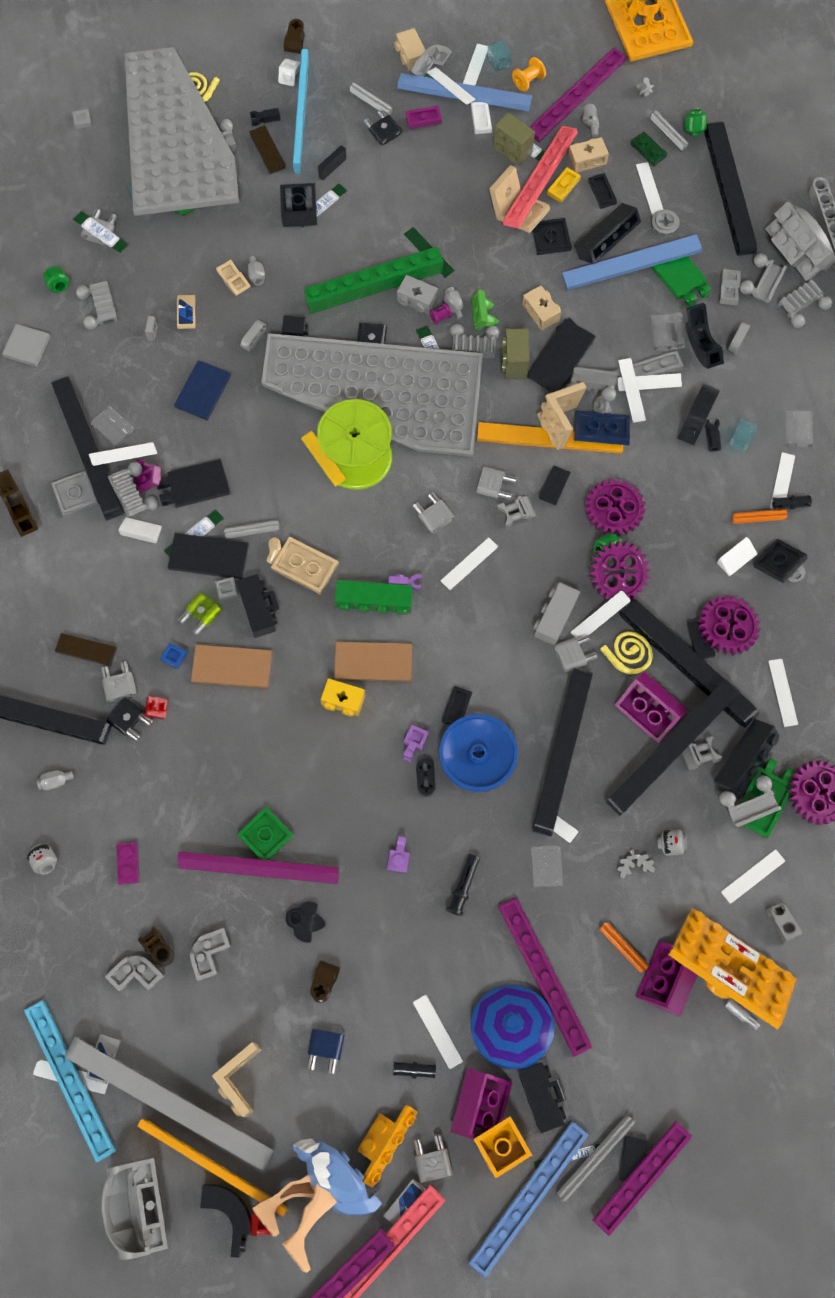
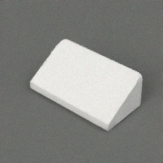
M126 517L118 531L123 536L157 543L162 526Z
M746 537L724 554L717 564L730 577L754 558L757 552L751 541Z

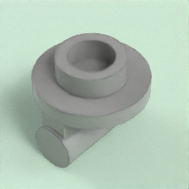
M647 77L636 85L637 90L640 91L639 96L643 95L646 97L653 92L652 88L654 85H650L649 78Z
M602 396L595 399L593 407L596 413H613L609 402L604 401Z
M803 565L788 578L789 581L798 582L804 578L806 572Z

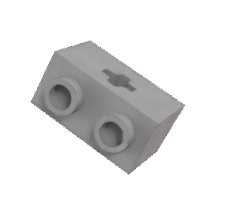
M408 275L405 276L397 291L398 302L404 306L413 307L421 313L429 314V310L433 308L438 298L437 287Z

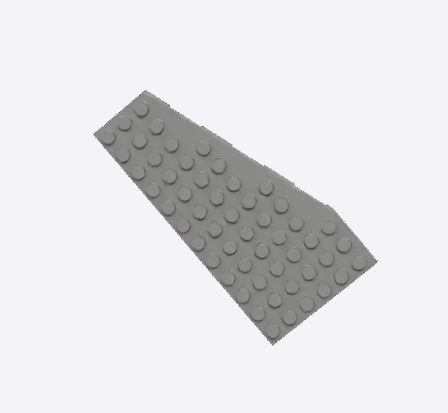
M171 47L125 53L134 215L239 203L235 157L176 49Z
M268 333L261 381L263 387L323 412L344 400H366L380 407L389 418L392 428V441L418 452L473 457L483 353Z

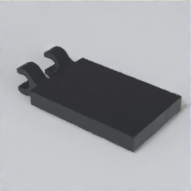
M221 459L167 472L168 477H161V481L157 486L158 490L171 487L172 494L163 493L159 495L162 506L175 503L176 508L230 495Z

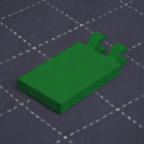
M688 256L650 267L677 300L683 298L689 307L696 303L694 300L697 299V296L693 291L697 290L702 298L709 296L708 292L711 290V287L706 284L707 279Z
M772 758L767 761L764 769L759 767L757 775L752 778L748 789L739 803L742 804L764 795V792L760 791L756 786V781L760 776H768L772 780L771 790L774 792L773 796L781 810L743 825L766 839L769 838L791 795L787 790L792 789L793 786L788 782L792 779L791 775L796 772L788 767L783 773L782 779L773 775L772 772L778 761Z

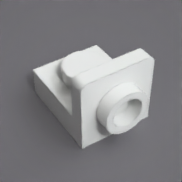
M284 59L279 66L278 82L294 86L301 62Z

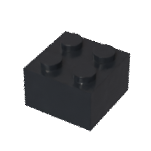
M315 183L280 185L283 227L317 225Z

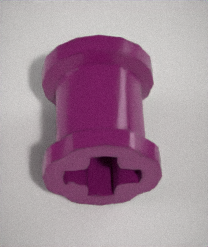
M443 303L441 307L429 310V315L433 323L437 325L439 321L447 317L451 318L452 312L448 304Z

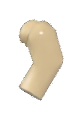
M272 537L268 542L269 555L266 561L271 564L274 563L282 549L281 541L277 537Z

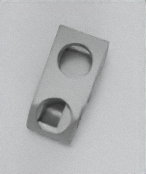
M783 902L767 908V914L780 936L779 939L782 945L802 935L801 929Z

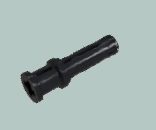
M468 854L457 889L452 891L453 897L450 905L446 907V911L449 913L463 916V907L466 900L469 899L468 890L480 861L478 856Z

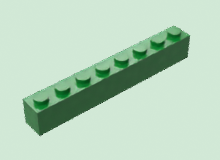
M433 247L303 288L305 302L310 314H314L399 287L406 275L421 280L443 273V259L438 247Z

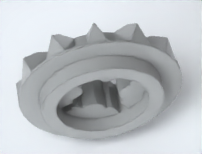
M670 210L656 212L651 222L653 230H657L658 234L664 233L665 236L669 233L673 234L678 230L680 223L678 216ZM664 218L666 223H668L667 227L664 226Z

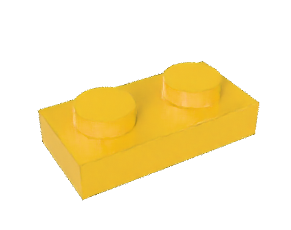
M566 167L547 190V195L562 203L580 181L581 175Z

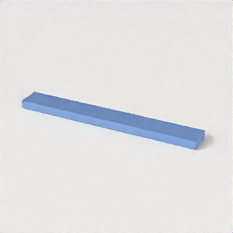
M400 74L397 89L459 99L434 78ZM455 82L476 99L473 102H483L489 105L523 111L530 110L533 95Z
M696 234L562 273V277L568 291L701 253L702 247Z
M573 1121L568 1124L469 1260L468 1264L486 1278L589 1134Z

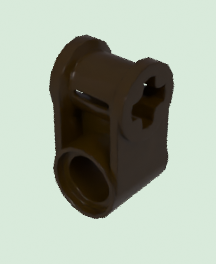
M293 19L289 23L284 39L285 52L301 54L305 33L303 31L304 24L300 19Z
M153 926L152 930L143 938L139 937L138 941L157 963L168 966L174 960V952L157 928ZM167 950V958L165 960H160L159 954L162 951Z
M320 960L310 988V994L314 1001L323 1003L328 1000L340 971L339 966ZM322 987L325 994H321L319 997H317V993L315 991L320 990V988Z

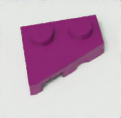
M137 459L136 462L142 466L143 470L140 476L134 477L133 483L136 484V490L141 494L159 485L161 481V468Z

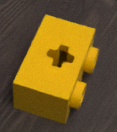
M328 678L321 697V704L330 711L337 709L350 717H353V715L359 716L365 698V689ZM345 696L346 699H344L343 702H340L339 699H342V697Z

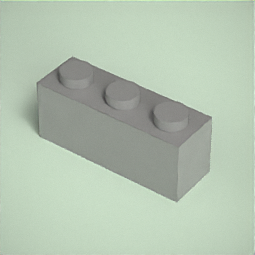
M560 582L557 588L553 587L549 595L552 599L549 604L545 603L541 612L544 615L541 620L537 619L533 628L536 630L534 637L553 646L556 645L578 600L580 591Z

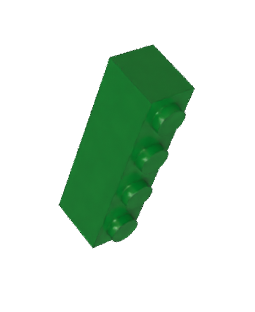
M337 580L335 607L343 611L358 609L360 612L373 610L382 614L395 612L398 615H406L411 613L413 586Z

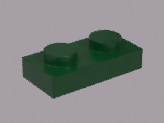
M642 132L631 141V146L653 166H656L667 156V152L645 132Z

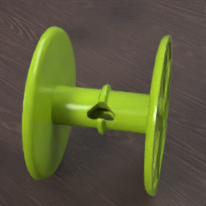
M349 399L336 403L323 414L318 424L317 438L324 454L336 463L346 477V480L340 483L339 486L359 490L369 488L380 482L387 475L392 464V449L390 445L392 428L385 412L369 401Z

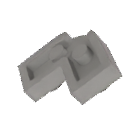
M433 45L425 50L420 58L415 61L411 71L417 76L424 77L433 63L443 66L452 51L442 45Z
M225 928L199 937L193 945L190 960L198 982L218 975L212 955L231 948Z
M130 956L122 959L105 976L119 992L134 978L150 991L164 977L148 959L142 956Z

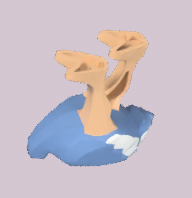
M314 1138L303 1139L293 1144V1150L298 1154L297 1157L301 1161L307 1162L308 1174L298 1181L289 1182L279 1193L252 1208L272 1236L276 1237L280 1233L275 1219L276 1207L293 1197L312 1198L304 1207L298 1229L282 1243L296 1264L306 1273L311 1268L304 1249V1238L314 1223L325 1212L332 1209L341 1215L364 1216L375 1213L382 1205L375 1194L368 1197L365 1184L362 1181L364 1176L357 1168H351L348 1164L350 1159L342 1150L339 1152L335 1148Z

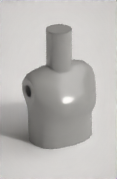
M587 104L583 107L584 116L582 120L587 127L591 128L592 137L596 138L599 136L597 109L595 105Z

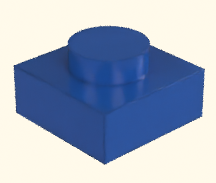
M169 643L160 660L178 670L188 653Z

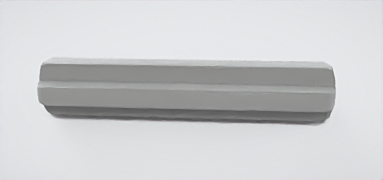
M353 83L350 86V92L377 110L382 109L386 115L392 113V106L357 83Z
M658 111L651 114L650 119L680 150L683 151L688 147L689 143Z
M270 520L227 527L224 529V534L229 539L278 531L280 527L278 520Z

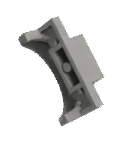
M787 202L775 213L777 218L765 228L772 237L771 241L806 281L812 279L821 270L827 271L835 263V255L828 238L816 220L806 210Z
M154 1158L107 1168V1180L103 1188L101 1200L102 1218L108 1238L119 1253V1260L138 1258L168 1249Z

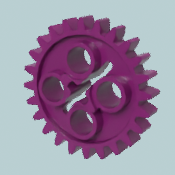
M610 478L608 484L603 480L602 486L597 483L595 489L591 488V494L587 495L586 499L588 501L585 502L587 507L585 513L589 514L587 520H592L591 526L598 525L596 531L602 528L604 529L603 535L609 531L613 534L616 532L620 537L622 531L627 535L629 530L633 532L635 526L639 527L640 521L644 518L642 514L645 513L646 509L642 508L645 506V502L641 501L643 495H637L639 489H632L634 484L627 486V480L622 484L619 478L614 483L612 478ZM617 493L620 497H614L612 494ZM599 503H602V504H604L606 507H605V508H601V507L598 506V504H599ZM624 507H629L632 511H626ZM610 517H615L618 521L613 522L610 520Z
M617 541L616 546L613 542H609V548L603 545V552L596 551L599 557H592L595 564H590L589 566L594 568V571H590L589 574L594 575L590 582H596L593 589L600 588L598 595L604 594V599H609L610 596L613 598L620 591H623L630 599V595L637 598L636 591L643 592L640 587L647 586L644 579H650V577L645 574L650 572L651 569L645 568L649 562L643 561L646 554L640 555L641 548L635 550V544L629 546V543L624 541L622 545L621 541ZM627 557H630L632 559V563L629 567H627L625 564V560ZM609 558H612L614 563L613 566L609 568L607 566V560ZM607 570H636L634 573H603ZM628 576L632 577V583L630 585L626 584V578ZM609 577H613L614 584L609 587L607 580Z
M724 595L722 599L717 596L715 601L711 599L709 604H706L703 608L704 610L700 613L702 617L699 618L698 622L702 624L698 629L704 630L700 636H706L705 643L711 642V649L716 646L717 653L722 649L724 650V655H727L729 651L732 656L737 652L742 654L744 650L748 651L751 648L750 646L756 643L755 640L759 638V635L756 633L761 628L756 626L761 622L755 620L758 614H752L754 607L748 608V601L742 604L741 597L738 601H735L734 595L730 599H728L727 595ZM718 612H721L724 617H721ZM736 615L740 616L743 621L737 619ZM716 629L720 630L722 635L718 634ZM735 633H738V634L740 635L741 639H740V638H737V637L735 636Z
M822 760L816 762L809 761V764H802V768H796L798 774L791 775L794 781L788 782L793 786L792 789L787 790L793 795L788 800H794L795 802L791 805V808L797 807L798 809L795 814H802L801 819H808V823L822 825V823L830 824V822H835V765L830 766V762L823 763ZM821 776L824 777V783L821 781ZM805 784L808 785V792L805 790ZM815 802L817 803V810L814 807Z

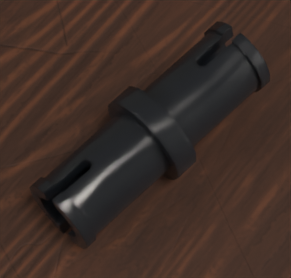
M789 495L788 497H775L772 499L773 509L789 508L793 510L796 507H811L812 503L810 495L797 497Z
M415 1061L413 1063L394 1062L393 1076H412V1079L417 1077L435 1079L436 1065L417 1064Z

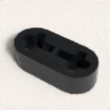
M421 759L416 766L417 788L421 796L429 797L435 792L434 765L429 759ZM423 764H427V767L431 768L427 770V776H424L423 770L420 769L423 767ZM424 780H428V786H432L429 792L421 789L424 786Z

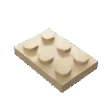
M289 536L272 564L271 570L321 595L339 565V561Z

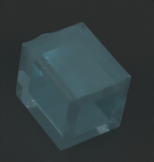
M503 40L488 45L487 58L496 72L511 66L512 54Z
M741 419L729 445L733 446L736 450L746 452L758 426Z

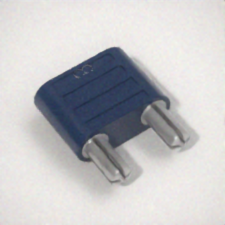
M312 1029L307 1053L310 1055L307 1069H315L317 1056L330 1058L328 1073L331 1074L332 1069V1074H335L337 1060L341 1058L345 1035Z

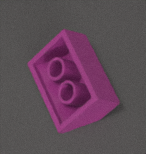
M645 672L634 680L614 705L658 744L688 711L685 706Z
M659 941L636 998L665 1012L681 1017L698 975L668 955L673 946L672 944Z
M467 1068L450 1132L474 1139L501 1122L504 1117L512 1082Z

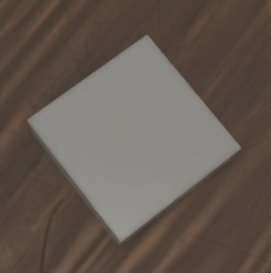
M89 109L72 112L75 129L92 127Z
M148 316L145 334L148 341H154L156 338L158 325L154 316Z
M234 577L215 581L220 601L238 596Z

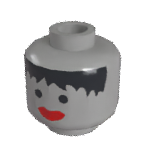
M680 829L664 830L661 837H658V849H662L666 856L682 855L684 850H687V836Z
M46 844L33 846L27 855V860L33 872L37 874H48L55 869L57 864V858L52 848Z

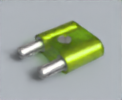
M199 592L185 607L186 611L178 621L183 624L190 615L200 622L193 629V633L198 635L205 626L208 627L222 609L203 593Z

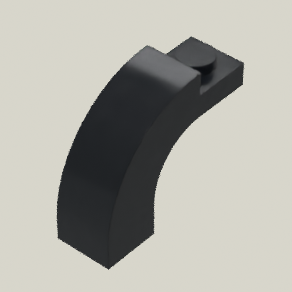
M700 303L687 307L688 322H686V329L697 359L707 369L724 364L722 346L715 342L709 329L706 304Z
M707 384L702 385L677 439L693 446L695 445L720 390Z
M204 1184L202 1185L200 1208L217 1209L227 1215L233 1229L230 1257L239 1258L242 1252L246 1251L247 1239L243 1238V1234L250 1235L252 1233L250 1212L242 1198L231 1189L221 1185Z

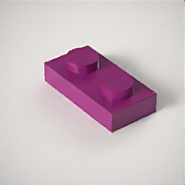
M439 106L405 111L409 129L442 124Z
M138 843L116 844L118 884L139 883Z

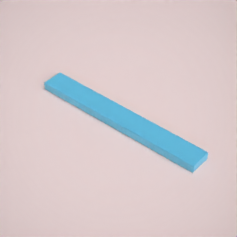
M308 49L301 50L293 153V169L295 174H301L309 71Z
M41 1000L25 1009L24 1012L96 1163L117 1151L75 1063L64 1057L68 1049L45 1001Z

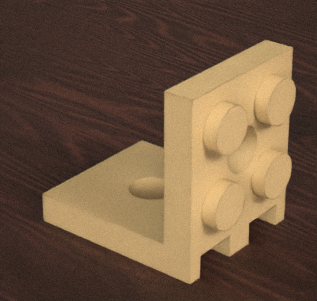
M511 165L489 188L496 218L502 222L521 192L516 167ZM536 200L519 229L530 233L550 211L549 204Z
M584 382L547 394L545 396L547 401L541 404L542 412L537 413L542 428L546 430L551 443L555 445L557 450L564 448L573 430L564 412L577 408L587 388Z
M254 1042L250 1043L212 1075L220 1086L217 1089L224 1099H229L233 1105L230 1107L238 1117H248L254 1110L229 1077L261 1051L257 1043Z

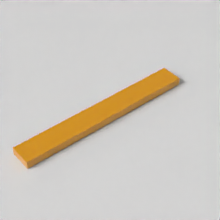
M478 423V442L556 448L551 443L546 430L541 427ZM572 430L562 449L622 454L623 445L574 441V430Z
M141 1119L137 1125L142 1130L255 1200L262 1202L272 1197L151 1121ZM281 1203L276 1207L275 1212L284 1217L289 1208Z

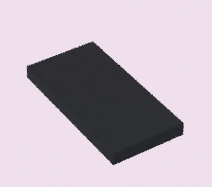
M565 319L528 373L527 378L551 392L561 390L573 373L574 367H577L596 336Z
M175 533L168 570L243 579L249 543Z

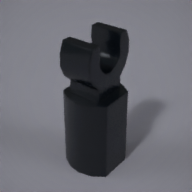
M278 108L262 110V112H250V117L256 118L251 120L252 126H257L262 122L280 121Z
M709 419L705 423V428L708 431L707 438L710 452L721 450L720 431L718 430L720 425L719 419H716L715 426L710 425Z

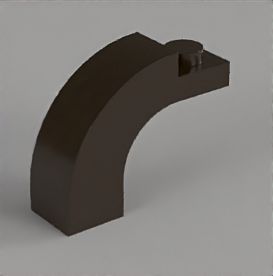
M8 469L0 472V496L9 511L18 533L23 537L38 530L34 517Z

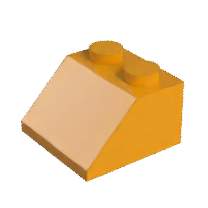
M510 1116L474 1138L485 1163L495 1178L532 1156Z

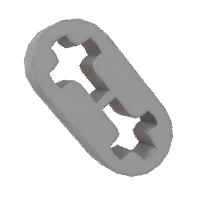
M257 320L243 337L240 347L250 352L266 332L267 324Z
M744 322L741 323L728 351L737 353L751 325Z

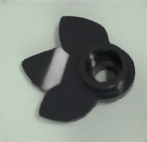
M308 901L302 903L299 908L289 910L285 918L287 925L293 929L295 937L305 943L311 942L312 932L319 931L326 926L322 917L315 913L318 908V904ZM298 915L300 917L299 921L293 922L292 917Z

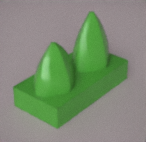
M477 290L471 298L474 330L481 331L484 326H492L500 321L494 315L487 312L495 304L485 297L484 290Z

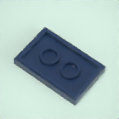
M198 360L174 404L175 408L208 421L231 377V373Z
M575 411L574 441L629 446L630 416Z

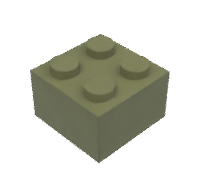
M508 112L495 125L493 147L497 152L505 155L511 162L520 166L532 154L535 131Z
M506 329V336H502L501 356H503L501 370L505 372V379H527L529 367L528 329Z

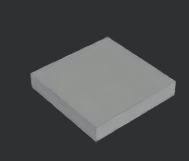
M16 324L2 355L5 358L37 367L50 339L49 333Z
M86 470L51 482L63 517L98 505Z

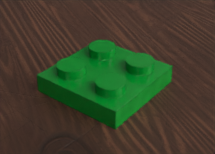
M267 807L237 834L261 860H270L294 836Z

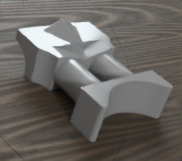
M519 496L515 502L506 506L504 503L497 505V509L504 512L507 516L506 528L513 526V522L519 519L529 520L536 517L528 496ZM518 509L519 512L509 515L508 512Z
M713 736L706 738L704 743L698 745L691 743L681 753L689 771L697 769L702 763L712 760L713 764L721 761L722 756L716 754L711 746ZM708 750L709 753L703 755L700 754V752Z

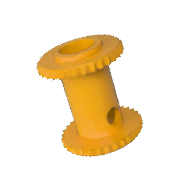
M536 57L529 59V66L524 70L515 69L512 72L513 82L521 91H527L529 89V82L535 78L542 80L546 76L544 64Z

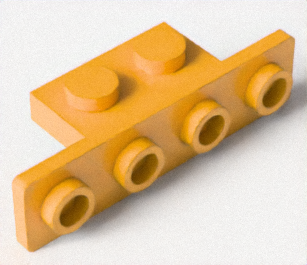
M405 1105L395 1123L379 1113L357 1149L358 1152L372 1161L362 1180L368 1186L374 1187L380 1180L383 1170L391 1162L395 1150L403 1142L404 1135L414 1123L418 1112L410 1106Z

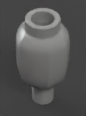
M250 256V263L248 264L249 279L254 285H262L265 279L263 265L256 260L255 256Z
M454 287L447 288L444 291L445 303L448 304L451 312L456 315L457 320L463 319L462 310L464 304L460 293Z
M56 770L43 773L36 781L39 790L51 791L62 787L67 780L74 779L72 771L64 773Z

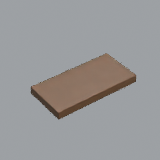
M336 642L335 681L411 682L412 644Z
M195 645L191 683L268 689L272 650Z

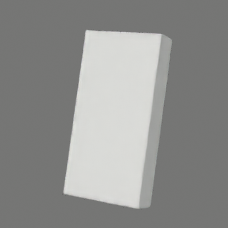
M471 102L475 134L492 133L488 104Z

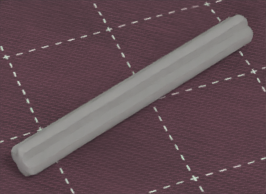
M626 1115L559 1189L557 1195L563 1201H567L631 1129L635 1122Z

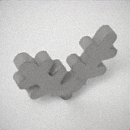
M634 850L630 851L631 856H627L626 859L619 861L620 864L624 865L617 868L618 871H621L619 875L621 879L625 878L626 874L631 875L632 872L629 870V867H635L632 862L633 859H637V867H640L641 864L643 865V872L648 870L650 873H653L655 871V868L652 866L654 861H646L645 859L649 857L647 854L642 856L640 854L635 855Z

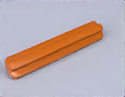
M777 509L733 513L732 522L739 524L786 520L787 510Z
M605 922L600 927V931L640 973L648 968L645 960L608 922Z

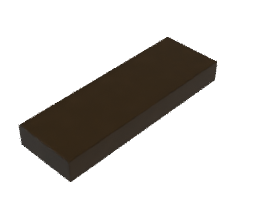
M264 125L249 131L269 174L285 169V163L266 126Z
M61 633L55 652L111 666L117 648Z

